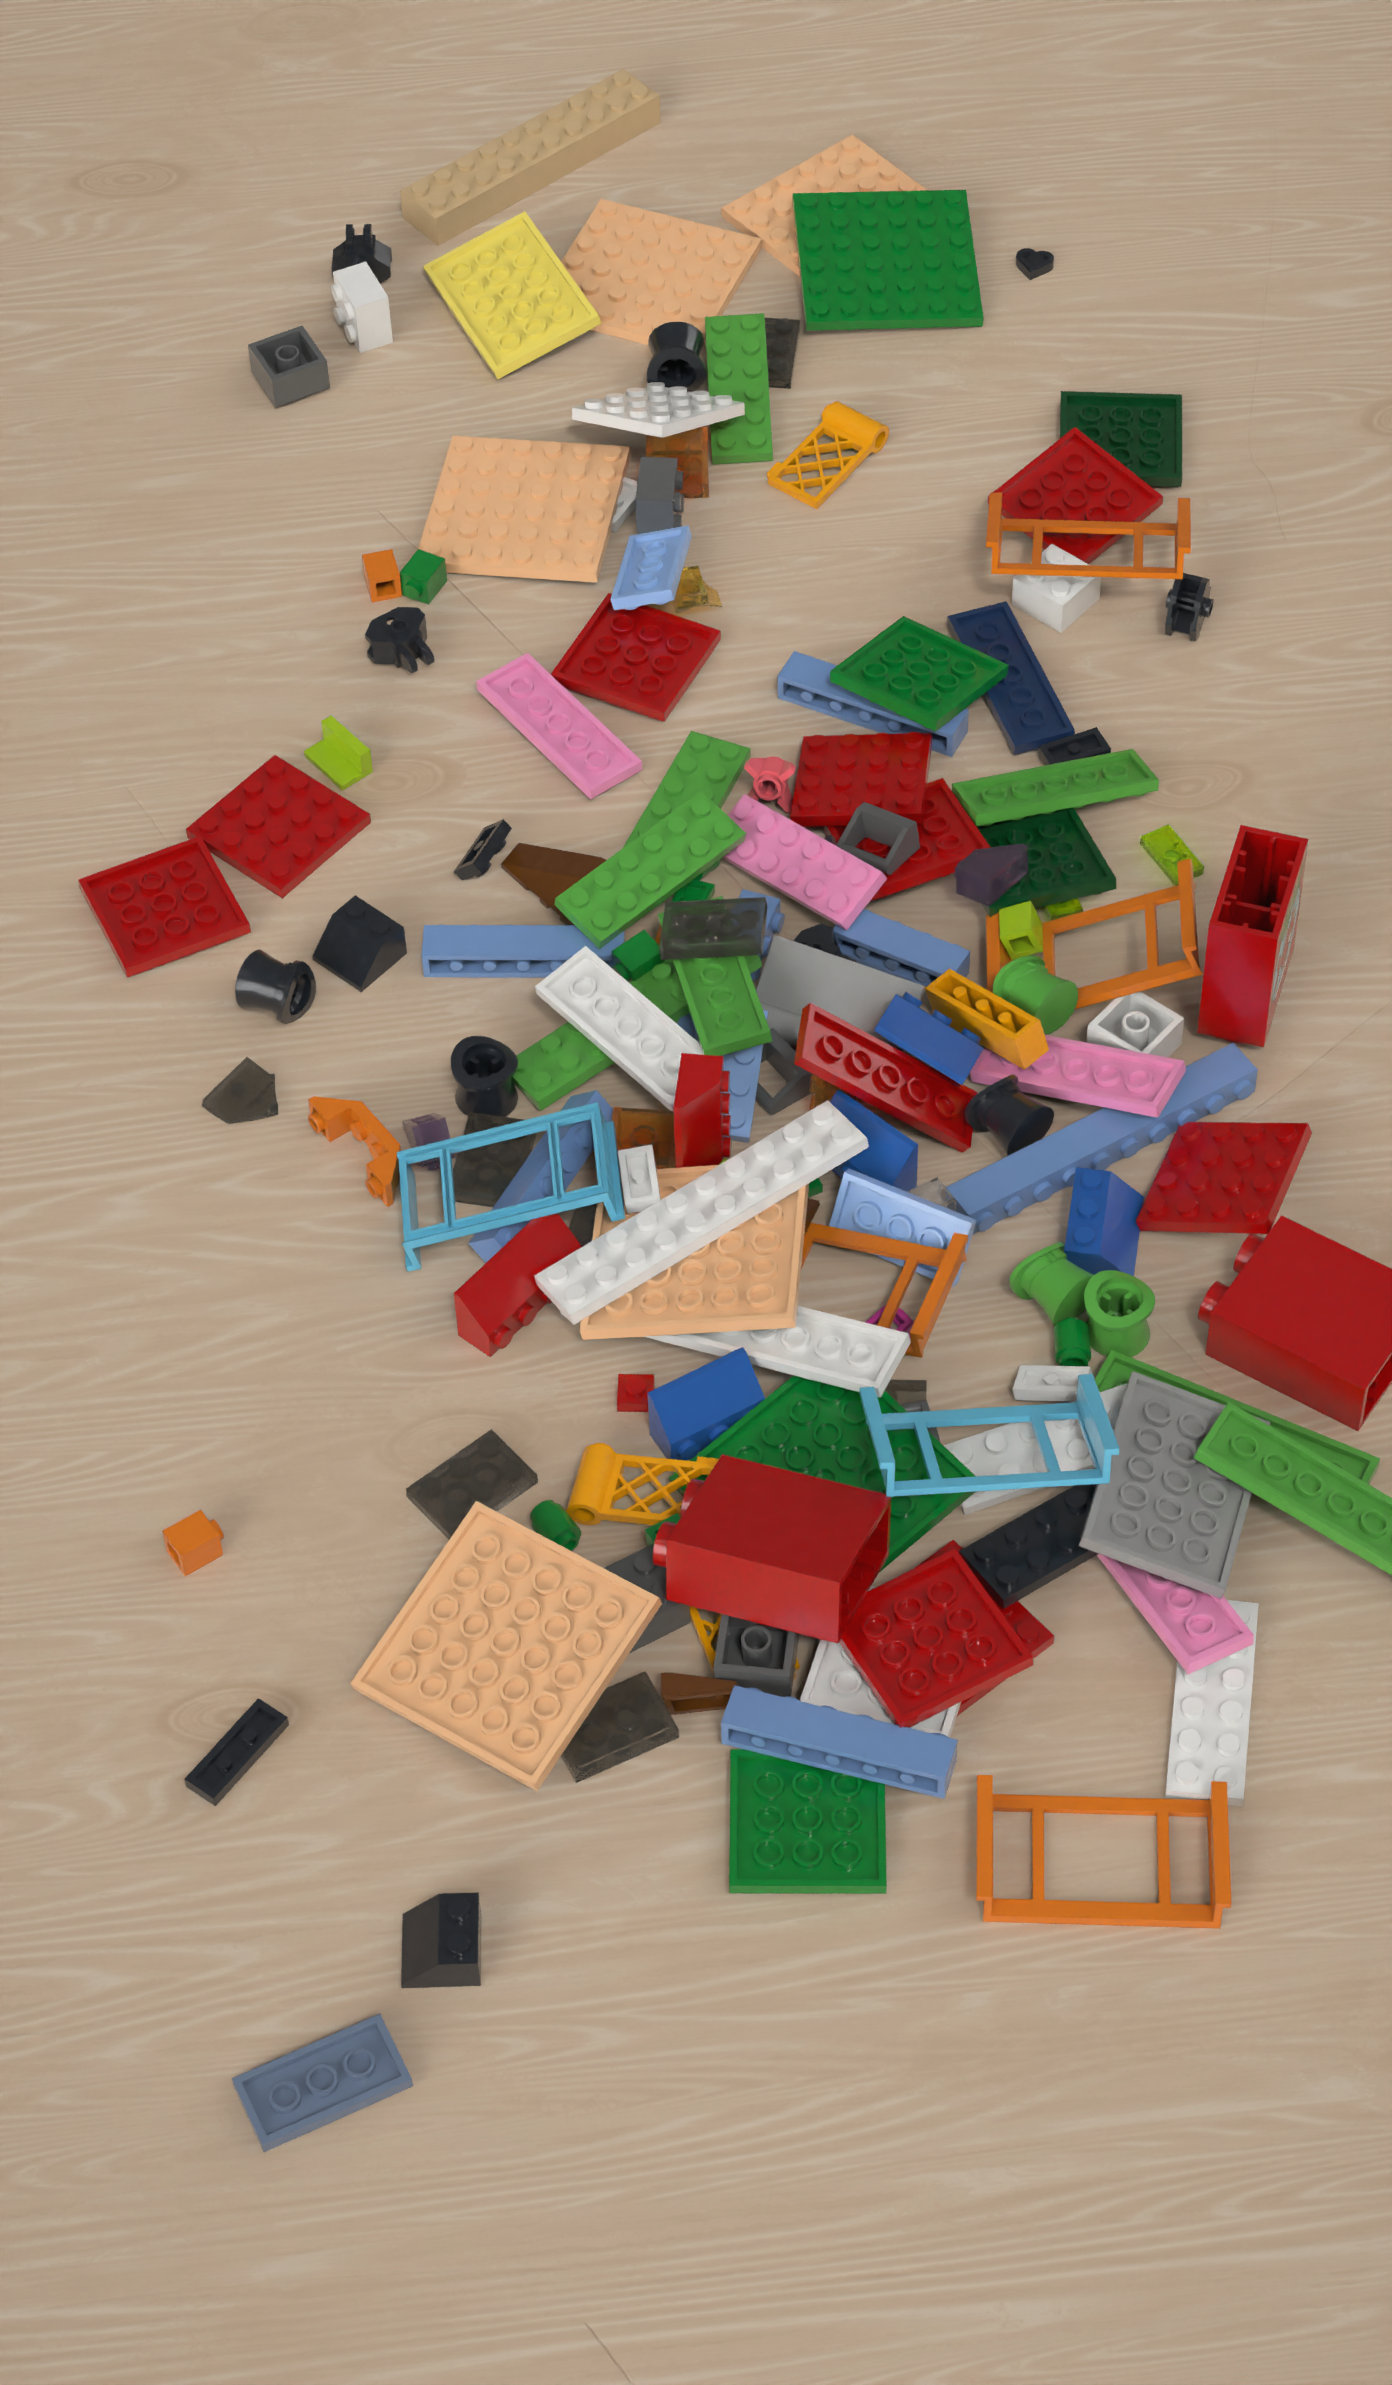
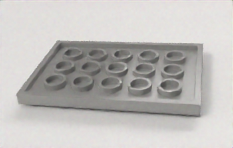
M1132 1371L1113 1428L1119 1446V1455H1112L1110 1483L1096 1485L1079 1546L1221 1599L1226 1591L1252 1492L1193 1457L1226 1405ZM1255 1417L1270 1426L1269 1421Z

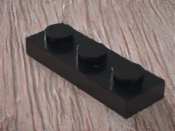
M258 1698L184 1779L186 1787L216 1806L289 1726L288 1717Z

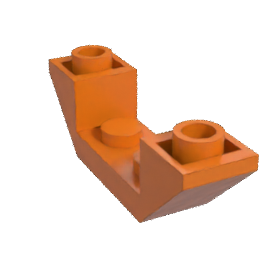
M316 1096L308 1099L310 1110L308 1121L316 1133L321 1132L329 1142H332L351 1131L359 1142L363 1140L367 1144L374 1160L366 1164L368 1178L365 1180L366 1187L374 1198L379 1197L387 1207L393 1205L400 1180L399 1159L397 1157V1152L401 1151L400 1143L362 1101Z

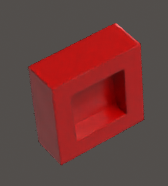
M618 1374L617 1412H648V1392L655 1389L654 1374Z

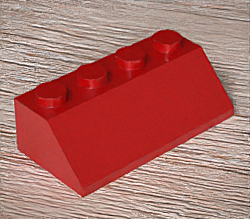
M681 1053L673 1107L676 1168L719 1165L724 1160V1157L730 1158L732 1137H726L730 1136L731 1115H725L730 1112L731 1093H725L729 1092L730 1071H724V1056Z
M558 1213L532 1219L454 1292L458 1336L489 1357L500 1348H505L511 1342L515 1333L523 1326H528L547 1303H552L537 1286L534 1275L582 1247Z

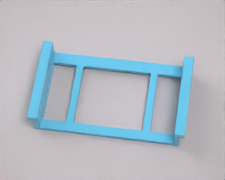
M598 1102L397 1152L404 1242L402 1245L405 1249V1262L408 1272L421 1269V1246L600 1202L604 1203L612 1222L625 1219L615 1124L613 1121L606 1122ZM591 1119L598 1185L565 1193L559 1127ZM547 1130L554 1196L456 1219L451 1154ZM440 1157L445 1222L419 1229L415 1174L410 1164Z
M1093 1374L1078 1375L1077 1400L1074 1403L887 1414L881 1413L874 1387H859V1395L866 1416L865 1425L869 1427L886 1488V1497L1110 1483L1112 1455H1119V1446ZM1078 1419L1095 1469L1061 1471L1044 1421ZM1031 1422L1047 1472L942 1479L927 1428ZM886 1430H915L929 1479L895 1481V1459Z

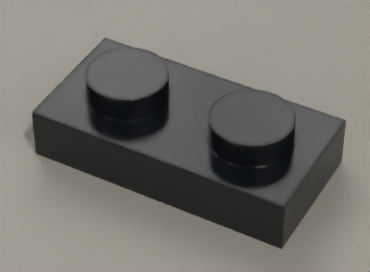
M1097 727L1038 746V756L1044 765L1111 753L1110 746Z
M503 819L483 828L454 870V873L462 881L473 876L480 877L491 867L489 861L493 855L500 852L507 843L505 838L512 829L509 824Z

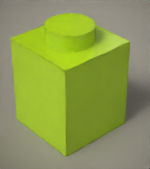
M1031 901L999 909L1000 940L1011 960L1043 952V924Z

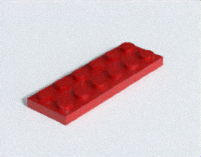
M809 1003L802 1009L794 1060L795 1065L961 1153L971 1147L973 1128L966 1122L964 1112L970 1100L977 1095L976 1091L959 1084L945 1074L812 1003Z

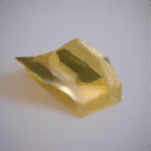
M683 567L675 599L672 600L675 612L681 613L693 607L701 606L722 607L717 590L711 588L703 581L699 567Z

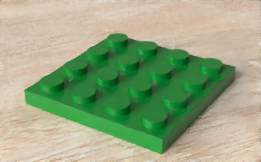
M902 616L833 668L830 672V681L843 687L845 690L868 699L872 703L879 704L900 716H904L936 732L1005 678L1009 665Z
M730 1749L729 1893L886 1894L885 1784L745 1749Z

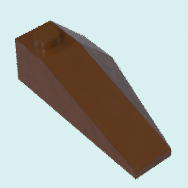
M518 843L501 863V868L524 889L534 892L540 898V903L547 909L552 908L560 916L561 922L565 925H574L554 905L555 898L604 863L606 859Z

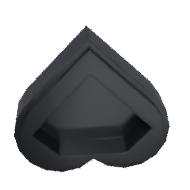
M1024 248L1016 254V266L1029 280H1032L1053 269L1054 256L1048 251L1036 252L1033 249Z

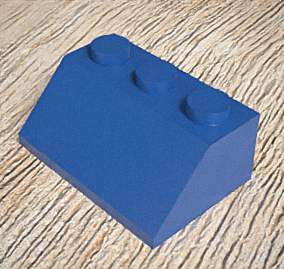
M905 991L903 996L896 993L874 1031L963 1085L984 1049L983 1046L978 1044L981 1037L966 1028H963L961 1033L949 1026L952 1019L937 1010H934L932 1015L920 1008L923 1002Z
M839 1089L832 1097L830 1103L867 1137L869 1147L830 1171L839 1176L842 1181L844 1172L852 1169L906 1192H913L917 1188L918 1144Z
M1076 1167L1064 1247L1067 1260L1094 1275L1105 1270H1116L1134 1276L1140 1233L1136 1219L1143 1206L1144 1196L1111 1171Z
M741 1347L648 1392L650 1436L666 1459L685 1461L692 1459L698 1452L706 1448L765 1399L745 1349Z

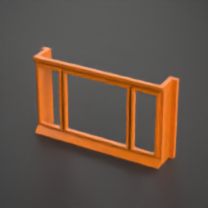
M990 493L986 548H992L991 574L1183 579L1184 553H1191L1190 498H1178L1176 523L1003 519L1002 493ZM1002 531L1033 532L1032 564L1000 563ZM1043 532L1134 535L1133 567L1041 564ZM1143 535L1175 536V568L1143 567Z
M1191 859L1177 862L1179 885L1042 923L1045 968L1049 969L1048 973L1056 976L1054 934L1145 909L1148 969L1077 988L1078 1001L1075 1009L1202 975L1198 953L1195 903L1196 884L1193 880V864ZM1179 900L1182 949L1187 958L1159 966L1156 906ZM999 913L992 917L986 916L987 990L992 993L996 975L1006 964L1013 961L1000 940Z
M811 1223L804 1236L801 1269L814 1242L906 1260L877 1326L890 1329L918 1264L939 1267L911 1328V1343L905 1352V1355L922 1358L924 1355L923 1350L960 1266L963 1262L967 1261L965 1247L969 1239L968 1235L954 1232L948 1248L945 1250Z
M977 1775L976 1901H983V1922L1220 1929L1223 1908H1231L1232 1905L1227 1782L1211 1781L1209 1800L993 1794V1775ZM993 1811L1032 1812V1899L993 1898ZM1044 1813L1156 1816L1158 1903L1045 1900ZM1169 1816L1207 1817L1210 1905L1171 1903Z

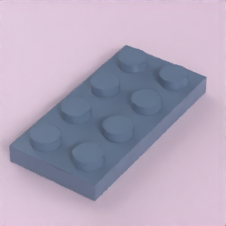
M377 2014L232 2078L234 2089L263 2152L413 2087L412 2078L381 2014Z

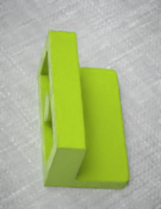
M332 715L322 720L323 739L304 751L305 758L338 788L345 790L373 773L371 750Z

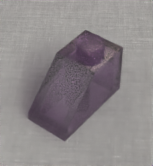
M1015 844L974 850L955 867L954 875L956 878L957 894L990 907L1028 873L1027 846Z
M435 1112L402 1121L411 1148L451 1139L445 1117ZM454 1153L451 1154L452 1159L456 1158ZM440 1157L417 1162V1164L421 1167L427 1166L428 1170L440 1169Z

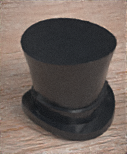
M669 322L658 326L652 331L648 339V346L653 355L647 367L648 383L662 382L667 388L682 386L687 388V392L703 385L706 380V368L699 356L703 349L704 338L698 328L685 322Z
M261 949L253 951L245 959L237 975L235 985L236 1001L241 1008L273 1011V1013L277 1014V1021L284 1024L294 1022L302 1017L311 1007L316 994L315 977L307 963L296 960L293 963L284 964Z
M470 1036L461 1040L453 1049L451 1070L455 1081L459 1084L455 1100L458 1108L470 1118L479 1121H496L508 1116L515 1109L518 1102V1091L512 1081V1077L518 1069V1059L508 1046L489 1037Z
M1014 1074L995 1082L975 1095L967 1104L964 1112L966 1122L977 1131H990L1002 1145L1008 1156L1041 1140L1050 1129L1054 1119L1052 1108L1021 1093L1017 1086L1018 1078Z

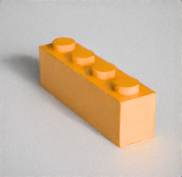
M949 968L925 988L932 1011L937 1010L952 1019L949 1026L960 1033L963 1028L970 1030L981 1037L979 1044L1025 1070L1049 1050L1039 1019Z

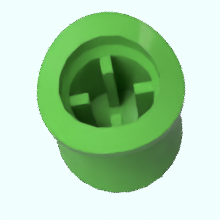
M1023 956L1009 962L998 972L993 983V993L1039 1019L1044 1034H1051L1062 1027L1073 1014L1078 1001L1077 986L1069 980L1048 973L1049 969L1045 968V962L1039 956Z
M1062 1242L1050 1245L1024 1259L1015 1267L1009 1280L1011 1290L1022 1299H1035L1054 1326L1065 1318H1078L1086 1311L1084 1291L1088 1281L1094 1275L1067 1260V1254L1063 1252L1065 1245Z
M1105 1270L1093 1275L1084 1291V1304L1089 1316L1086 1323L1089 1326L1090 1346L1096 1352L1107 1357L1111 1350L1129 1357L1138 1355L1145 1349L1150 1339V1328L1147 1318L1151 1315L1155 1306L1153 1291L1143 1281L1125 1272Z

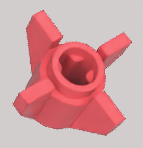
M774 756L750 758L746 761L744 768L754 778L753 788L747 796L756 801L759 800V797L767 801L777 799V803L788 814L792 809L793 803L788 780L794 774L796 767L791 762Z

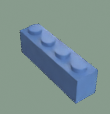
M863 909L847 931L838 925H835L833 928L838 946L843 955L854 959L859 964L927 987L949 968L964 977H967L969 974V950L957 944H951L933 937L929 933L905 926L898 921H892L874 914L870 910Z

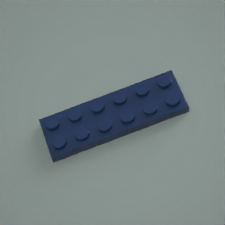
M1007 601L947 617V625L956 641L1009 665L1007 676L983 695L1014 755L1038 749L1040 745L1075 734L1072 723Z

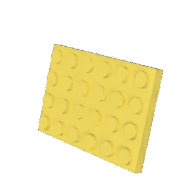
M525 211L423 266L426 275L497 380L602 324L598 313Z

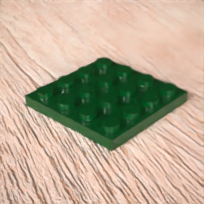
M1061 391L1060 438L1076 427L1149 486L1182 487V395Z
M1074 808L1057 810L1051 814L1026 816L1021 820L995 822L990 826H976L991 847L993 860L981 863L975 867L963 869L989 917L999 913V909L1031 901L1034 908L1037 909L1042 906L1067 902L1072 899L1097 895L1116 889L1115 875Z

